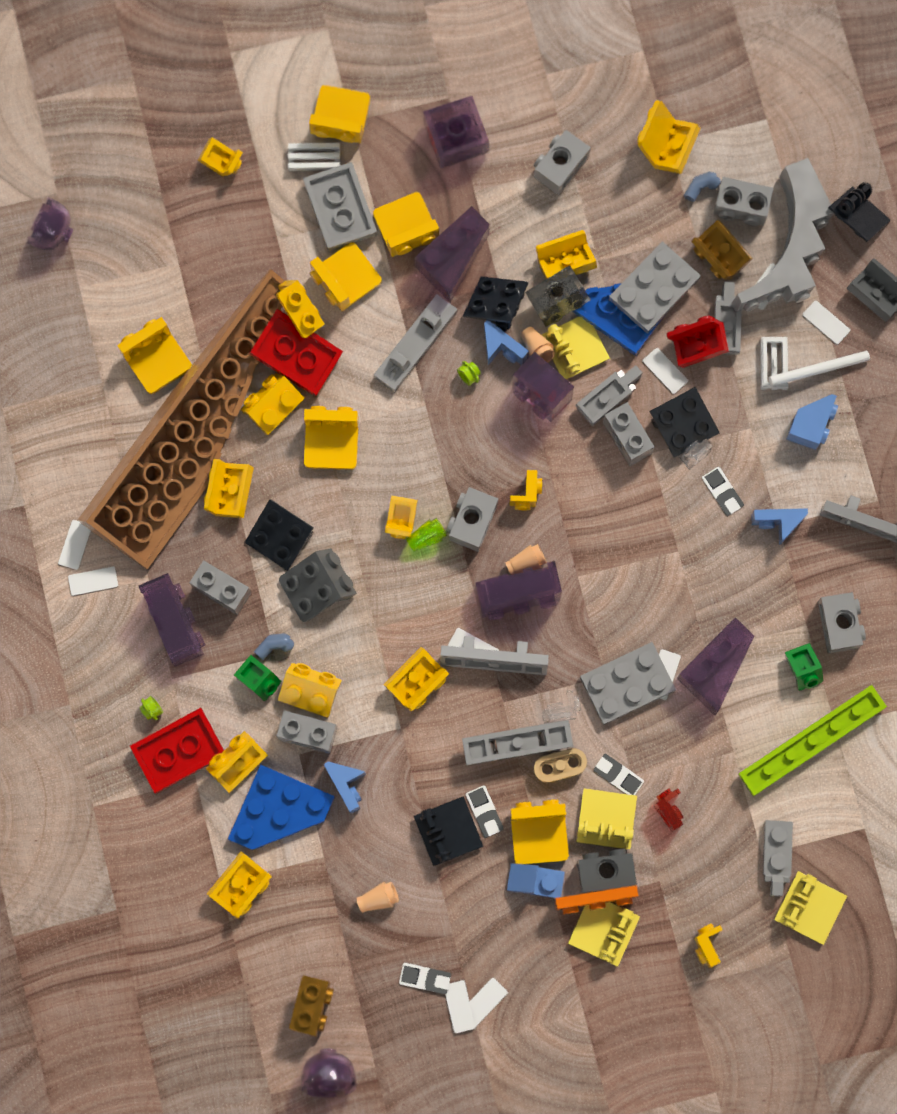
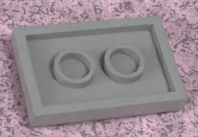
M352 162L303 178L328 251L377 235L376 227Z
M662 241L609 296V300L648 334L701 278V275Z
M653 642L580 676L603 725L676 691Z

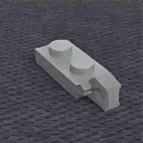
M724 282L722 296H716L714 318L724 323L729 352L725 354L739 355L741 346L742 310L735 312L732 301L735 299V282Z
M636 365L626 374L622 370L618 373L615 372L580 400L575 407L593 426L605 414L612 411L637 388L634 383L642 377L643 373Z
M765 820L763 875L764 882H771L770 896L772 897L783 896L784 883H790L793 822Z

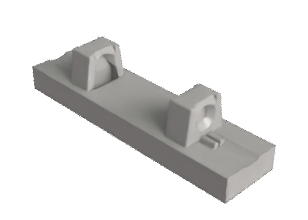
M436 294L375 372L374 378L393 392H396L456 315L458 309ZM425 320L428 321L432 325L433 330L423 322Z
M851 495L846 507L826 500L822 507L820 516L897 543V522L895 525L857 511L860 498Z
M464 636L463 647L441 645L440 666L547 675L549 655L527 653L528 642L517 641L516 652L475 649V637Z
M569 720L462 738L466 765L574 747ZM495 740H496V745H497L498 753H497L496 748H495Z

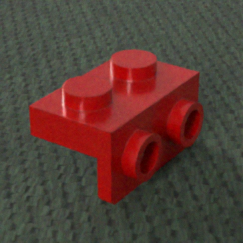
M712 316L700 317L697 319V322L689 325H678L673 331L666 333L667 339L674 342L677 363L682 368L729 352L724 323Z

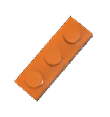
M637 885L555 898L556 911L562 910L563 914L579 912L578 907L588 905L590 910L606 908L607 902L616 901L617 906L633 904V898L639 896Z

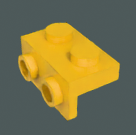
M584 230L535 247L538 264L548 285L597 268L596 259L587 243Z
M286 280L278 286L280 291L276 296L302 338L308 337L324 325L319 311L312 304L305 288L298 280Z
M278 373L268 376L262 382L263 387L257 393L250 394L244 400V406L240 409L267 435L304 400V397L289 380Z
M214 459L209 472L210 479L207 493L204 497V510L219 517L244 518L254 467L249 464L225 463L220 459Z
M420 647L383 685L405 708L413 711L423 706L427 700L426 697L445 683V678L449 673L424 648Z
M291 663L285 673L278 701L328 718L342 680L336 678L332 673L312 670L306 664Z
M244 731L242 734L236 735L222 753L215 755L211 759L206 770L230 793L268 755Z
M241 851L207 892V895L238 919L249 911L252 901L257 894H261L266 890L271 875Z

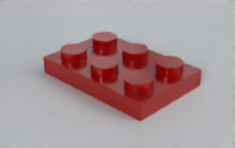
M276 309L249 352V355L285 376L288 380L313 396H316L343 351L314 332L308 337L302 338L289 316Z
M202 708L130 745L155 794L209 766L211 759L224 751Z

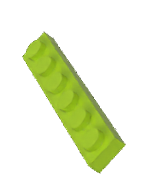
M870 685L738 773V776L751 795L755 796L881 712L887 706L875 688Z

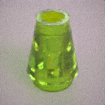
M437 517L433 520L429 518L406 540L413 552L442 542V538L446 537L447 533Z

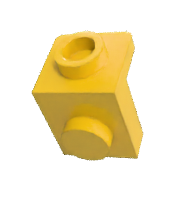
M212 137L209 138L197 161L224 177L237 172L242 163L240 157L243 152L240 150L233 151Z
M527 470L526 496H510L509 506H515L516 510L521 511L531 510V507H536L537 494H542V478H537V470Z
M391 496L385 533H390L391 537L397 539H405L406 536L411 537L418 500Z
M712 923L697 930L699 936L694 938L698 946L695 953L702 965L706 963L708 968L721 963L708 937L723 929L720 925L714 928Z

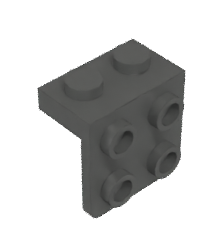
M332 548L315 551L279 578L282 588L302 622L310 621L335 602L348 600L357 594L351 578L346 575L340 564V558L333 552Z

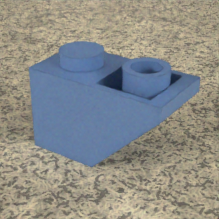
M831 394L798 409L786 440L814 450L818 448L820 443L825 444L830 429L826 428L828 419L833 420L838 409V405L834 404L837 396Z

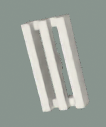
M288 143V170L325 171L340 166V143ZM335 151V153H294V152ZM335 159V162L294 163V160Z
M761 337V390H787L788 383L771 387L769 382H767V343H771V376L777 375V343H781L782 373L788 372V337Z

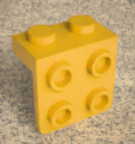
M328 85L321 86L315 114L310 116L309 127L311 134L321 138L340 139L347 143H361L370 104V95L365 92Z
M656 100L648 112L643 130L638 135V147L655 169L682 174L700 132V127L696 123L674 119L664 103Z
M418 192L380 206L373 211V216L391 257L407 254L412 249L421 245H429L439 238L437 222L435 219L432 220L424 200Z
M353 242L347 244L323 262L319 257L310 262L311 272L309 274L318 286L320 284L326 290L324 294L333 306L337 305L341 311L347 309L382 283L381 276Z
M162 317L157 320L152 319L143 326V329L135 334H128L117 345L122 356L149 394H154L184 375L192 366Z
M312 406L311 409H304L306 425L304 465L307 468L355 469L357 466L358 411H353L351 407H338L337 410H327L324 406Z
M557 799L542 801L543 806H532V802H521L515 804L516 808L510 809L516 864L558 862L568 859L565 804H559Z

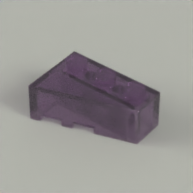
M472 206L415 257V267L450 303L489 235L490 224Z
M555 561L548 562V567L533 570L530 567L523 569V573L504 574L476 582L475 588L482 618L488 617L489 620H495L504 617V613L514 611L515 614H523L529 612L530 607L540 605L541 609L556 606V602L561 599L562 589Z
M166 573L138 585L174 667L204 655L202 647L206 646L201 632L195 633L191 623L196 622L190 607L185 608L181 599L185 598V594L180 583L174 584L170 575Z
M735 617L690 662L676 679L709 711L716 715L754 639V635Z

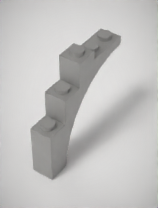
M808 158L785 166L779 175L786 194L789 212L788 235L784 250L777 265L766 277L751 288L737 294L732 301L735 312L743 309L748 312L757 308L760 305L759 303L768 300L771 303L781 297L784 298L786 303L794 300L796 303L808 299L811 296V291L816 286L807 266L815 264L820 260L819 257L825 250V247L817 230L827 226L834 213L828 208L831 203Z

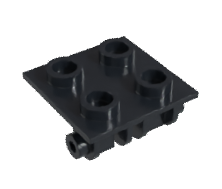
M863 182L857 188L852 186L828 208L838 219L847 224L858 237L868 242L891 219L868 200L872 194V186L869 183Z
M481 276L463 317L495 321L497 327L505 332L511 328L512 319L516 316L520 307L519 304L525 296V290L529 284L528 281Z
M696 387L649 411L652 416L651 422L655 428L658 427L674 458L720 433Z
M269 499L244 543L288 571L305 542L309 541L313 536L314 532L312 530L314 527L272 499Z
M464 796L435 808H428L414 815L433 867L484 847Z

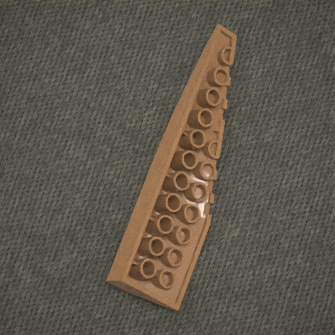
M271 269L249 293L186 372L77 520L98 537L145 569L150 567L208 487L209 472L212 468L213 460L220 459L222 453L220 452L225 440L230 435L232 430L230 428L234 418L240 411L253 379L252 375L255 367L260 362L249 355V352L275 310L279 309L281 311L282 308L276 294L280 291L278 286L284 280Z

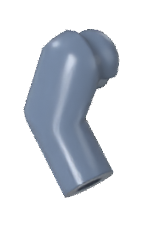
M710 171L695 176L687 188L684 197L691 202H695L703 188L717 189L721 180L717 177L716 173Z
M285 633L271 634L253 652L260 659L264 660L273 649H281L284 652L291 651L294 647V641Z

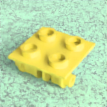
M580 316L560 326H557V324L551 325L547 328V332L541 334L554 346L555 355L552 360L563 381L610 359L594 326Z
M583 788L577 842L630 850L634 832L633 825L637 796Z
M798 871L774 920L824 945L847 896L817 881V878Z
M610 902L606 903V908L590 910L589 905L585 906L568 944L618 967L640 916Z

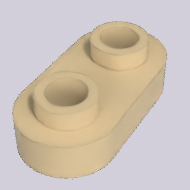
M576 748L548 754L536 761L534 774L543 783H552L578 776L585 770L587 758L581 750ZM571 758L577 759L578 766L575 768L570 767L568 760ZM545 765L551 766L552 773L549 775L544 774L542 767Z

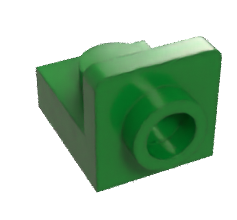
M810 643L785 652V658L796 678V685L799 691L806 688H814L824 681L822 666Z
M252 655L246 659L234 674L239 681L263 701H266L273 695L282 682L270 669Z

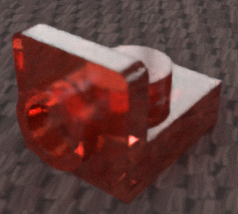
M668 788L656 797L658 802L654 805V808L673 833L683 825L681 819L684 817L675 804L673 806L669 804L671 800L681 793L680 790L676 789L672 792Z

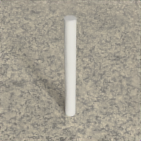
M863 351L769 376V384L773 387L870 360V355L868 351Z

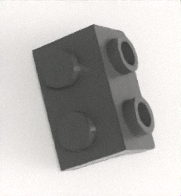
M873 258L846 289L882 320L887 322L897 312V277Z

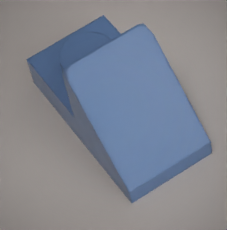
M487 320L484 323L488 365L501 350L507 360L523 365L528 359L529 350L491 321Z
M808 508L754 510L751 515L752 525H759V529H773L775 525H778L779 545H781L808 514Z
M332 762L325 763L324 766L349 812L352 814L359 810L358 802L362 799L356 788L353 786L349 789L348 785L365 776V771Z
M511 863L507 891L559 898L562 894L565 872L540 868L536 865Z

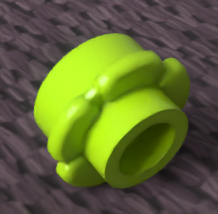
M463 361L462 366L457 369L460 378L468 386L474 382L478 383L480 381L478 376L481 374L479 368L473 362Z
M149 696L147 699H141L142 706L139 708L148 720L151 718L158 720V716L164 713L158 702L152 696Z

